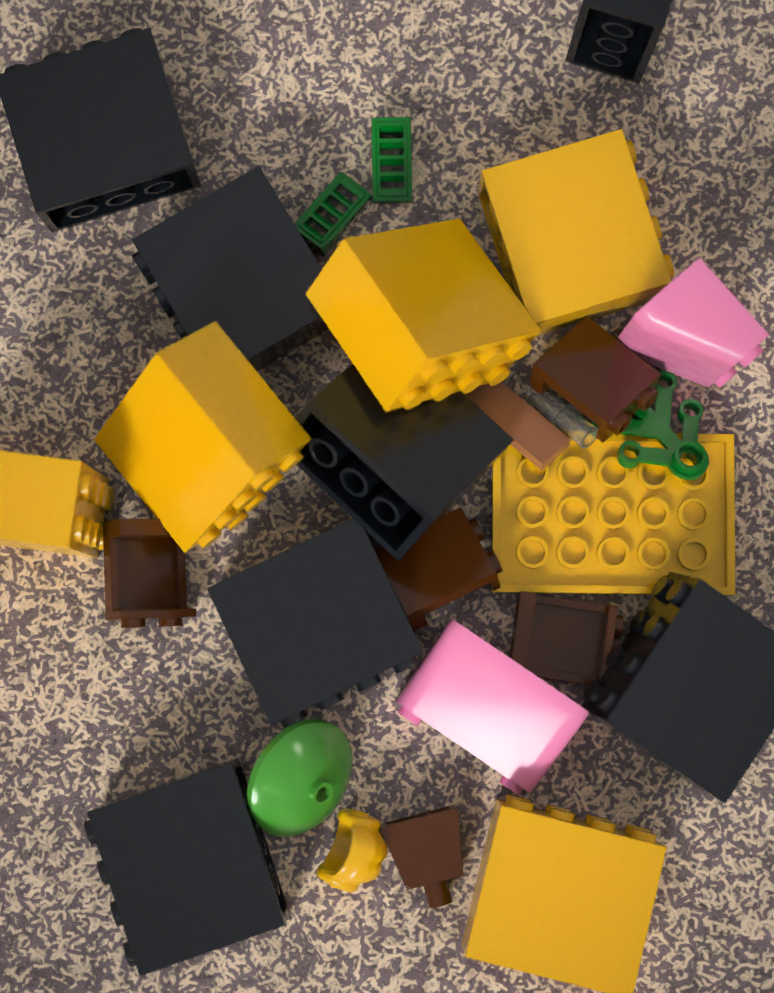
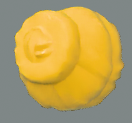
M342 808L337 814L339 823L335 841L324 862L318 866L316 875L331 887L352 893L358 889L360 884L375 880L381 873L382 862L388 854L387 844L380 834L381 822L369 816L367 813L365 814L363 811Z

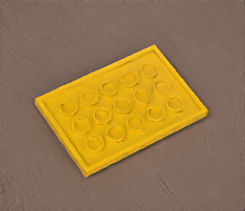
M563 432L571 439L570 446L543 471L511 444L492 465L491 549L498 558L503 571L497 574L501 588L494 591L491 588V593H519L522 591L529 593L651 595L657 581L661 577L667 576L669 572L700 578L722 595H735L734 434H698V443L705 448L709 458V465L706 472L695 480L678 478L671 472L668 466L640 463L637 467L630 469L621 466L617 460V453L621 444L625 441H636L642 447L665 449L657 439L622 434L619 436L613 434L602 443L592 432ZM675 433L681 440L682 433ZM624 451L625 456L628 458L637 457L632 451ZM681 459L684 464L694 466L689 459Z

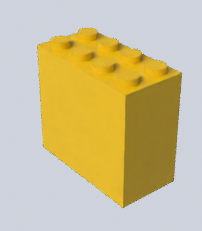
M622 129L481 171L477 193L504 279L541 329L537 336L576 325L586 316L593 320L646 304L672 282L671 278L674 277L673 263L668 254L663 255L658 241L662 239L661 227L657 217L650 216L646 204L650 199L648 187L644 178L638 179L634 164L637 163L636 150L631 140L626 141Z
M460 218L344 238L306 292V296L386 412L402 407L409 410L423 401L434 399L437 402L445 399L452 393L462 391L463 394H466L481 385L489 383L490 386H495L509 376L511 365L516 360L524 357L532 349L530 343L541 332L537 323Z
M216 321L157 352L94 438V441L155 517L160 519L164 528L184 553L198 544L202 549H205L222 535L220 530L227 527L232 531L249 517L247 512L253 510L266 499L267 496L263 491L267 493L285 478L281 472H287L303 459L304 456L300 451L311 440V437Z
M0 451V546L98 558L99 550H104L103 522L105 510L111 511L114 502L115 489L109 486L110 479L82 461Z
M507 794L506 801L496 799L462 939L465 957L604 993H634L667 847L656 840L657 834L651 833V830L639 826L626 824L625 831L615 829L616 824L603 817L587 814L585 821L575 819V814L569 809L550 804L546 805L545 811L535 809L534 803L531 800Z

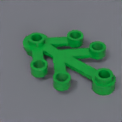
M665 370L659 371L661 373L659 381H666L670 387L664 388L657 384L656 391L659 394L655 400L654 410L651 407L644 412L639 409L634 414L638 420L632 419L629 426L621 434L657 439L665 449L642 447L638 442L629 440L621 444L617 453V460L621 466L629 469L637 467L640 463L668 466L671 472L680 479H698L706 472L709 465L706 450L698 443L699 421L704 412L703 406L695 399H686L680 404L677 411V418L683 424L680 440L670 429L672 394L677 385V379L673 373ZM691 409L696 413V416H689L684 410ZM592 421L591 432L596 437L599 427ZM624 451H632L637 457L628 458L625 456ZM681 459H689L694 466L684 464Z

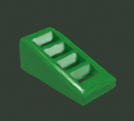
M372 118L373 203H412L411 118ZM403 134V138H380L379 135ZM403 149V155H380V150ZM380 166H403L404 171L380 172ZM380 182H404V188L381 189Z
M341 171L295 222V226L306 244L324 257L371 199L372 194ZM341 185L358 198L354 203L337 192ZM333 198L345 207L347 211L344 214L340 213L328 203L329 200ZM322 209L337 220L334 226L319 215ZM313 221L327 231L324 237L309 226Z

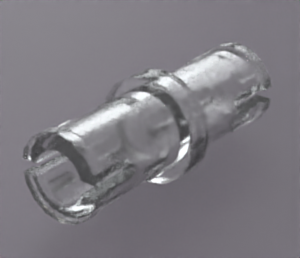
M532 387L527 390L523 400L566 436L578 443L581 448H588L595 441L599 428L590 424L574 411L575 407L566 400L560 401L548 391L540 395Z

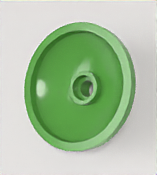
M308 719L285 728L267 744L252 769L247 788L248 809L251 817L259 827L277 837H292L313 829L330 816L342 800L351 777L352 750L346 735L328 721Z

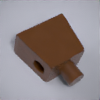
M456 805L381 823L382 835L406 889L423 886L429 908L452 903L447 880L463 875L459 816Z

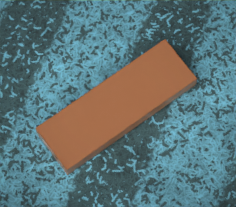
M503 382L495 386H490L489 383L481 385L465 394L514 440L511 445L541 471L570 446L571 439Z

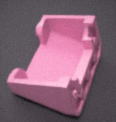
M698 258L631 318L617 340L648 364L707 388L713 383L720 388L738 373L733 368L735 364L740 362L745 368L764 351L759 344L769 334L709 267Z
M452 619L448 621L395 700L401 705L398 711L400 715L416 726L419 725L421 720L428 723L501 773L503 776L499 782L517 795H520L523 789L529 793L534 790L589 715V712Z

